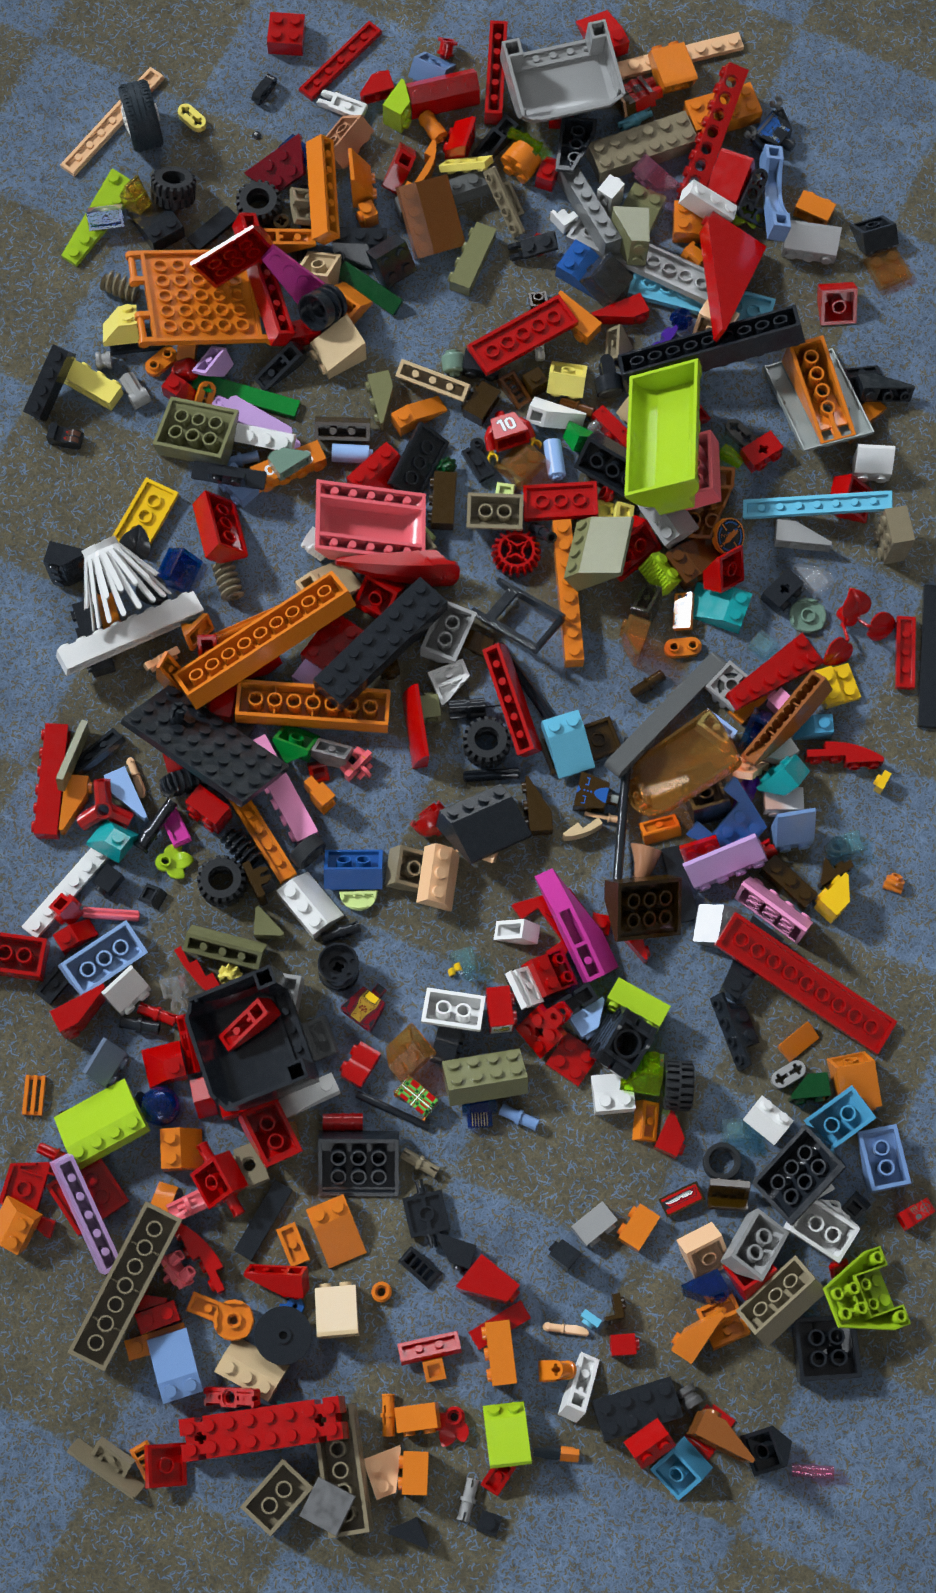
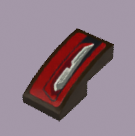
M695 1181L660 1198L659 1202L666 1216L670 1217L706 1200L698 1182Z

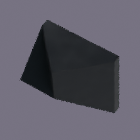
M773 1425L740 1436L742 1443L755 1458L754 1463H750L754 1477L787 1467L792 1441Z

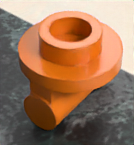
M892 873L886 876L882 888L901 894L905 881L901 875Z

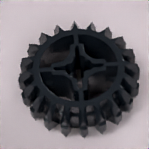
M185 768L173 771L159 780L160 791L163 797L167 798L191 793L199 784L203 787L208 785Z

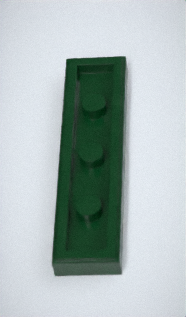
M344 261L340 268L339 279L395 316L404 300L348 261Z

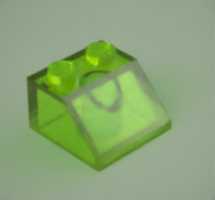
M655 1051L646 1052L636 1071L631 1072L627 1080L620 1079V1090L659 1096L663 1080L664 1054Z

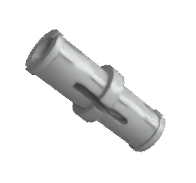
M467 1477L463 1496H460L461 1504L456 1519L470 1522L469 1519L473 1504H476L475 1495L480 1481Z

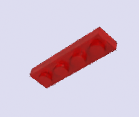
M896 617L895 689H915L916 617Z

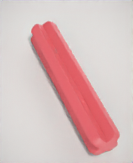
M83 907L82 909L84 913L82 915L83 918L127 920L138 922L140 919V912L138 910Z

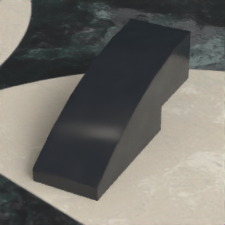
M505 114L497 126L491 128L471 155L473 157L492 155L494 159L521 130L520 125Z

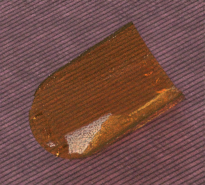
M706 709L649 749L632 767L634 771L630 780L629 803L636 811L647 816H660L669 813L739 769L742 760L733 740L710 709Z

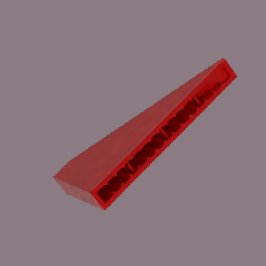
M713 211L709 217L706 215L700 224L702 228L699 235L713 339L717 342L726 331L767 246Z

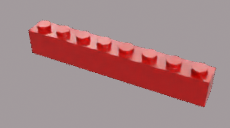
M239 213L232 225L234 234L240 233L251 225L260 226L256 213ZM260 261L246 271L270 345L286 346L293 338L295 331L278 279L265 263Z

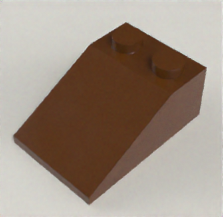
M694 538L678 545L665 554L669 565L677 570L678 576L681 579L679 584L684 591L703 580V571L717 557L722 555L715 549L712 538L711 540Z

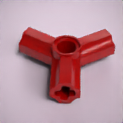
M101 778L94 780L95 804L75 817L78 825L86 831L101 820L107 819L127 829L134 813L112 802L111 779ZM106 805L109 811L102 812L99 806Z

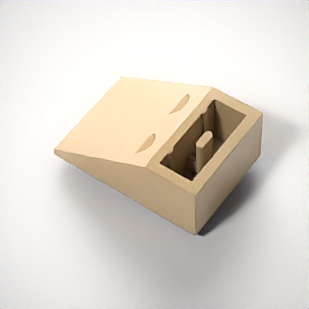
M335 561L310 571L295 581L296 590L299 592L325 574L333 571L349 590L351 596L359 591L361 583L351 570L337 566Z

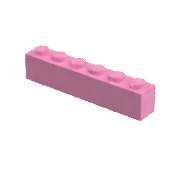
M265 734L253 740L277 756ZM284 773L264 789L265 793H270L272 797L270 802L274 810L278 809L281 816H279L282 825L284 827L288 826L290 830L288 835L292 843L296 842L298 845L312 834L319 836L315 824L287 773Z

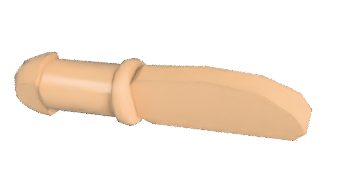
M129 757L126 764L130 769L139 797L144 798L145 787L140 772H138L136 761Z
M588 811L584 812V816L599 817V819L607 820V823L617 824L618 816L611 815L610 813L603 815Z
M546 1322L542 1326L546 1332H559L561 1334L585 1337L589 1335L587 1329L577 1325Z

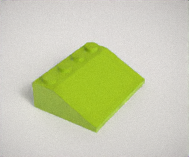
M125 1078L54 1117L67 1153L74 1156L79 1170L151 1131Z

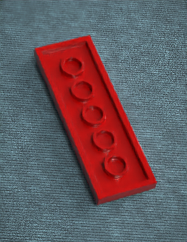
M558 294L468 344L467 350L484 374L488 376L576 327L579 321Z

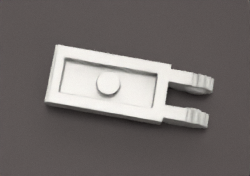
M322 90L321 96L331 100V102L321 98L317 100L319 107L329 109L343 116L362 115L364 117L368 109L366 103L327 90Z

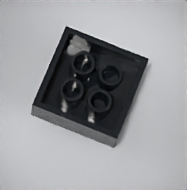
M833 1315L798 1318L791 1325L797 1382L862 1377L857 1329L838 1328Z

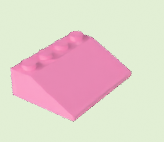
M750 876L743 881L734 899L795 944H798L813 924L810 921L811 918L807 914L795 910V906L789 901H783L779 898V894L776 891L768 890L764 887L763 882L758 878L753 879Z

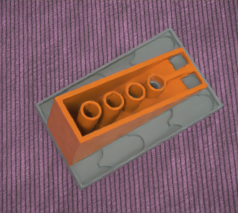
M823 335L805 340L806 343L798 346L788 347L781 362L763 367L771 388L774 390L791 430L794 432L800 449L803 452L874 434L875 431L833 348H827Z

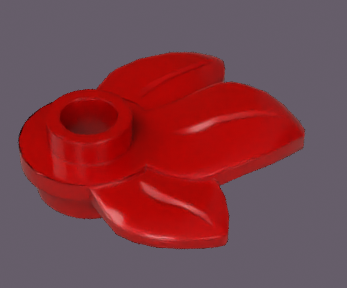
M457 1406L448 1408L445 1413H440L441 1428H436V1431H439L441 1446L451 1445L456 1438L465 1442L469 1435V1427L464 1422V1411ZM454 1413H457L459 1416L457 1421L452 1420Z

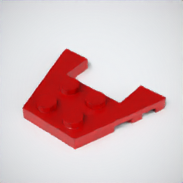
M543 895L511 905L520 919H524L536 910H539L561 940L547 950L545 954L563 948L565 955L567 954L568 949Z
M10 1163L0 1195V1204L3 1205L6 1197L9 1195L38 1212L49 1174L55 1176L50 1163ZM42 1216L36 1229L43 1236L50 1239L52 1238L57 1220Z

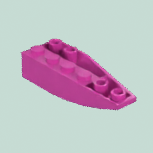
M550 869L534 876L582 982H590L619 967L603 931L556 872Z

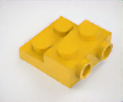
M849 663L815 670V672L827 678L833 689L821 703L824 709L861 698Z

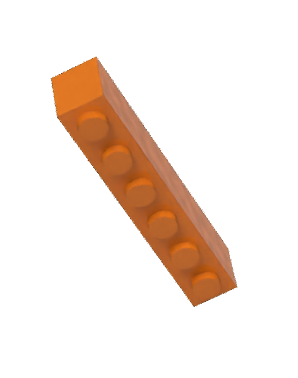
M320 134L306 142L312 240L326 245L340 238L334 140Z

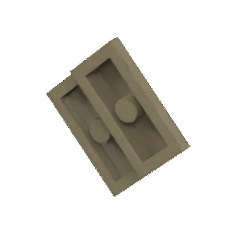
M291 187L290 206L294 224L311 226L309 189Z

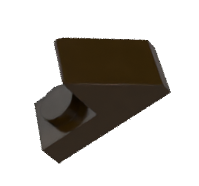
M824 857L817 886L819 890L830 884L838 874L842 876L845 872H850L854 867L852 861L844 862L842 860L833 868L828 859Z

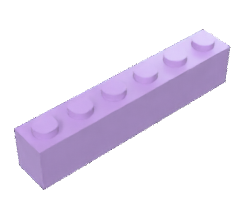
M67 1153L49 1163L99 1273L106 1275L109 1273L118 1253L74 1156Z

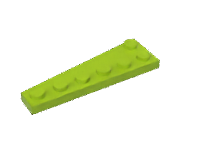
M112 168L89 208L121 204V208L86 212L63 251L62 258L77 267L138 194L141 186Z

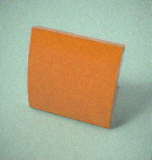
M733 1293L696 1309L699 1320L722 1307L727 1309L725 1315L708 1339L713 1351L751 1334L747 1324L736 1312L739 1305Z

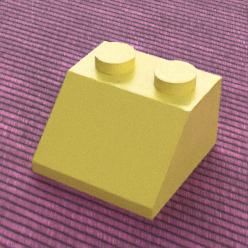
M125 304L118 306L103 323L104 347L138 343L140 337L138 324L134 317V314L137 312L136 305Z
M552 361L547 393L554 397L563 395L568 396L570 399L583 398L588 366Z

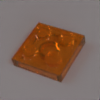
M896 247L866 258L863 261L879 292L912 278Z

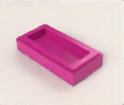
M175 808L163 826L176 849L191 842L192 839L177 808Z

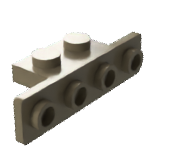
M495 166L483 172L485 180L490 187L509 232L515 238L525 233L518 217L524 214L523 208L510 180L503 183Z
M104 1437L97 1441L94 1448L80 1438H77L68 1448V1454L134 1500L144 1488L143 1483L129 1474L135 1459Z

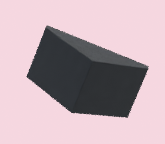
M417 1517L389 1530L388 1534L428 1549L429 1543Z

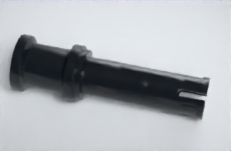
M167 798L147 828H143L142 835L133 845L147 854L149 852L148 848L154 840L158 839V832L178 804Z

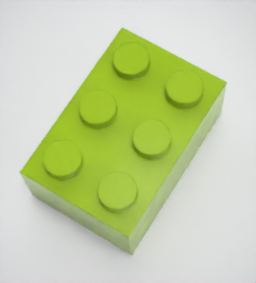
M619 977L605 1002L609 1012L614 1014L618 1008L627 1007L631 1012L639 1016L638 1019H643L658 1030L671 1007Z

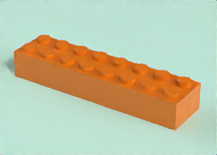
M243 679L237 685L235 722L388 733L391 690L366 688L341 712L314 688V684Z

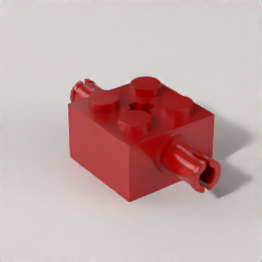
M208 1141L200 1143L196 1146V1149H198L204 1163L190 1175L208 1209L227 1203L234 1218L245 1213V1210L237 1196L239 1192L249 1185L230 1150L214 1155Z

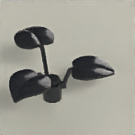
M137 525L132 530L126 532L119 541V543L142 560L146 559L150 553V541L141 525ZM138 574L140 580L156 598V601L151 603L137 586L135 592L142 602L149 605H161L162 602L168 600L167 593L166 597H161ZM95 575L96 591H97V594L100 595V591H99V587H98V583H97V579H96V575ZM154 576L161 584H163L167 588L166 583L161 577ZM105 577V581H106V584H107L108 592L111 593V589H110L109 584H108V582H107V579H106V577Z

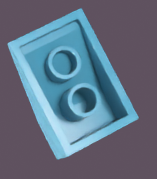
M579 710L542 721L541 729L559 779L595 768Z

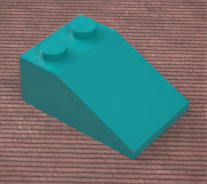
M697 582L694 590L693 619L739 634L753 593L735 587L719 593L704 589L703 583Z

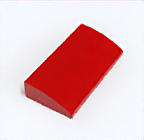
M417 683L410 686L402 695L412 769L428 767L429 750L419 685Z

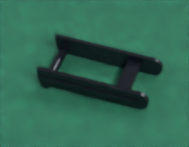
M498 578L496 580L497 584L506 592L487 614L472 608V611L477 612L475 618L530 649L534 654H537L565 622L566 615L506 580ZM516 597L556 619L537 643L497 621L499 616Z

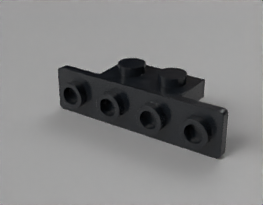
M194 461L191 478L216 484L264 490L267 472Z
M720 992L710 998L734 1064L738 1071H742L752 1065L746 1047L754 1046L760 1042L746 1007L730 1009L725 993Z

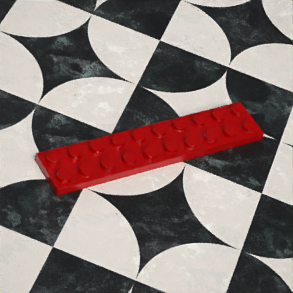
M737 912L733 913L714 944L715 947L875 1055L879 1054L898 1022Z

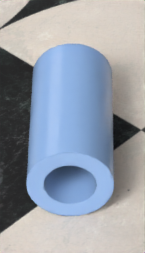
M558 438L545 440L543 448L548 478L555 482L561 481L566 476L561 440Z
M332 444V462L363 463L373 454V449H370V445Z

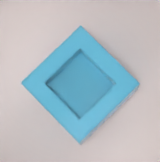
M586 1309L580 1315V1318L583 1319L581 1323L590 1329L592 1327L597 1329L602 1322L601 1319Z

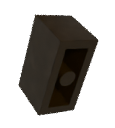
M481 381L479 386L476 385L473 388L471 398L469 400L466 399L462 406L463 417L481 427L501 398V391L484 381Z

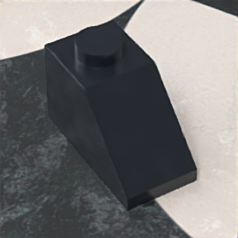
M438 1233L437 1240L449 1264L453 1265L452 1269L463 1273L465 1270H469L477 1245Z
M563 1239L560 1242L555 1241L548 1249L550 1251L548 1257L565 1272L571 1268L582 1254Z

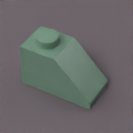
M284 447L272 451L267 457L269 466L280 481H283L312 462L311 454L308 451Z

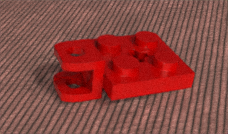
M564 1001L548 1009L543 1004H540L515 1029L541 1059L567 1035L562 1025L572 1017L573 1011ZM561 1008L565 1010V1015L560 1012ZM542 1028L544 1030L542 1032L543 1035L539 1033L538 1029Z

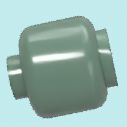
M459 349L445 351V354L441 357L443 372L450 374V377L461 376L464 354L459 352Z

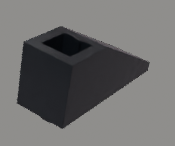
M858 374L853 389L860 402H910L915 386L878 374Z

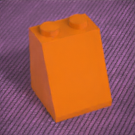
M673 41L665 47L657 45L651 48L652 50L648 53V59L656 86L662 88L663 94L691 88L698 80L696 70L684 42Z
M862 1051L827 1059L836 1096L853 1085L871 1111L876 1110V1107L882 1106L876 1064L870 1055Z

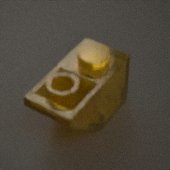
M135 175L123 187L120 198L126 210L141 215L152 205V202L139 176Z

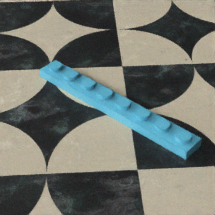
M893 491L743 500V518L746 520L880 512L887 508H893Z

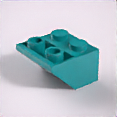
M794 754L792 757L786 756L779 762L778 766H772L765 772L766 774L759 779L761 783L757 786L758 791L785 796L802 783L810 770L797 754Z

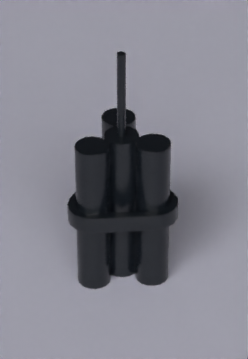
M465 697V699L448 700L450 720L467 719V721H471V719L479 717L484 718L486 716V707L501 706H485L484 698L469 699V697Z

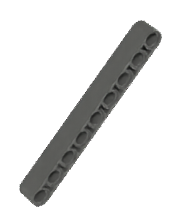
M714 651L710 653L608 758L604 766L618 778H621L705 692V686L726 665L727 661Z

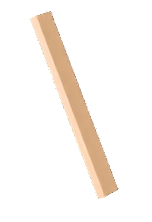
M150 67L139 80L144 79L148 81L152 93L164 80V76ZM120 100L60 164L62 169L75 177L124 124Z

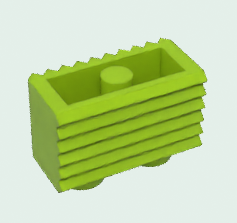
M660 552L652 553L638 567V570H640V573H642L653 590H655V593L660 597L669 594L681 582V579L678 576L677 570L672 568L667 562V557Z

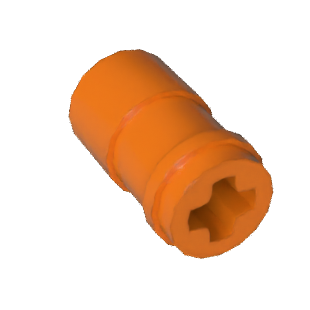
M427 110L419 116V124L425 129L429 138L436 141V144L443 142L447 138L448 132L436 119L433 112Z

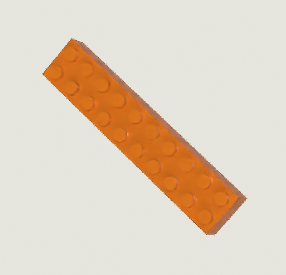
M330 571L172 675L197 710L355 607L356 604L349 590L334 572Z

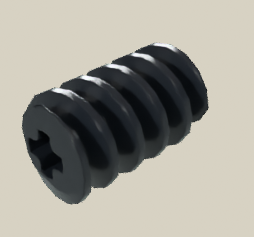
M233 828L226 832L220 839V842L225 844L226 849H230V854L235 855L234 858L236 861H240L241 865L249 860L251 866H253L259 860L262 853H254L257 847H249L252 841L245 842L247 835L240 836L243 831L242 829L236 831Z

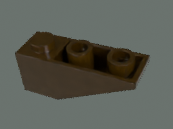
M525 776V782H521L522 794L526 793V800L523 801V810L527 812L528 819H525V822L532 836L552 835V811L529 776Z

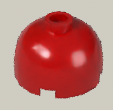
M439 800L436 804L432 803L419 814L420 819L417 822L413 819L410 825L423 837L440 836L442 833L436 827L439 811L445 807Z

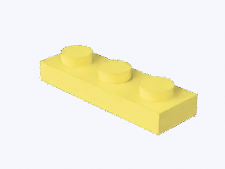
M492 155L446 159L438 167L440 173L447 172V174H454L457 171L468 173L472 170L481 172L487 170L488 166L494 161Z

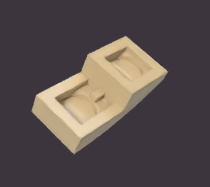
M598 817L584 828L579 823H576L563 833L562 839L564 841H572L589 836L601 829L603 822Z

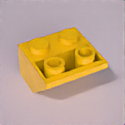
M846 872L842 876L838 874L828 886L829 890L825 888L815 900L817 904L814 909L830 924L845 910L850 902L849 875Z

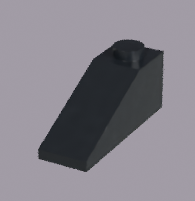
M290 341L253 379L262 390L268 391L298 369L310 355L300 343Z

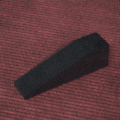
M565 117L561 119L555 172H574L596 134L597 119Z

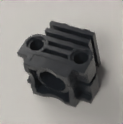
M620 1007L613 1015L607 1014L587 1048L591 1050L590 1057L607 1067L608 1070L621 1079L627 1080L631 1072L636 1071L643 1056L654 1042L655 1037L653 1036L658 1029L643 1019H638L639 1016L631 1012L627 1007ZM622 1035L624 1038L623 1047L618 1051L617 1039Z

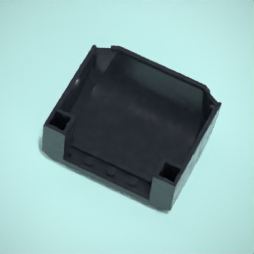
M270 964L188 998L189 1004L185 1022L209 1096L225 1111H239L257 1107L320 1082L319 1073L294 1000L281 970ZM257 998H271L281 1012V1015L266 1029L233 1051L228 1052L218 1036Z

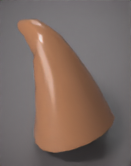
M630 843L634 860L633 877L650 876L662 851L648 845Z

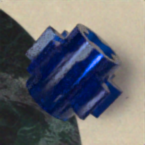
M678 308L675 309L674 313H671L669 320L672 321V326L677 325L678 330L683 331L688 329V326H691L693 318L690 317L691 313L689 310Z

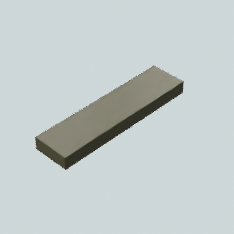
M86 720L80 721L56 776L57 788L60 791L66 790L89 736V724Z

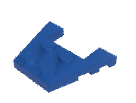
M733 776L723 790L734 798L737 803L714 832L711 833L696 821L686 833L687 836L696 840L716 835L720 847H723L754 833L759 837L767 826L738 779Z

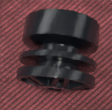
M324 284L301 297L298 303V311L303 323L308 328L314 331H321L346 315L347 302L344 294L338 287L332 284Z
M332 943L320 952L318 973L321 983L327 989L335 992L346 991L353 987L359 976L358 955L353 948L343 943ZM336 967H339L342 972L338 973Z

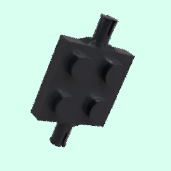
M420 1179L421 1188L419 1187L418 1180L414 1181L417 1193L413 1196L402 1198L411 1239L427 1237L429 1247L432 1249V1240L434 1248L438 1247L435 1235L450 1230L442 1190L425 1191L423 1179Z

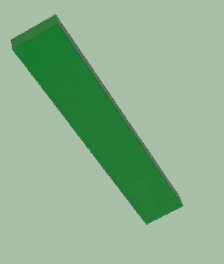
M198 375V378L192 381L191 384L197 391L201 382H212L216 387L215 397L218 395L229 399L231 396L236 395L260 410L292 419L296 418L301 404L300 400L215 376ZM209 384L207 387H203L205 394L211 392Z

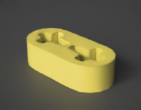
M182 104L178 107L179 119L189 128L198 133L206 129L205 117L189 104Z

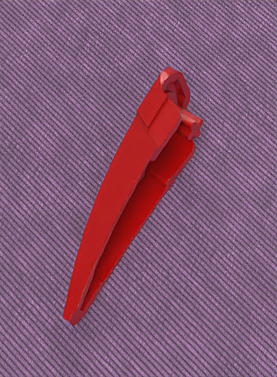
M437 550L342 556L335 560L337 566L359 574L413 584L421 577L430 586H451L457 583L460 575L458 563L447 560Z

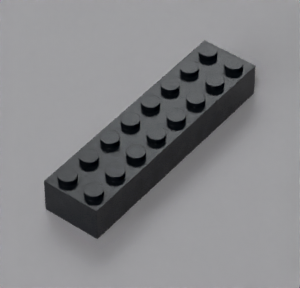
M419 577L313 679L314 688L342 712L448 610V601Z

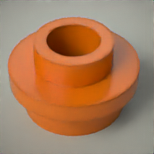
M378 1282L372 1287L371 1294L375 1301L382 1303L390 1299L392 1290L386 1282ZM383 1288L386 1291L384 1296L378 1295L379 1289Z

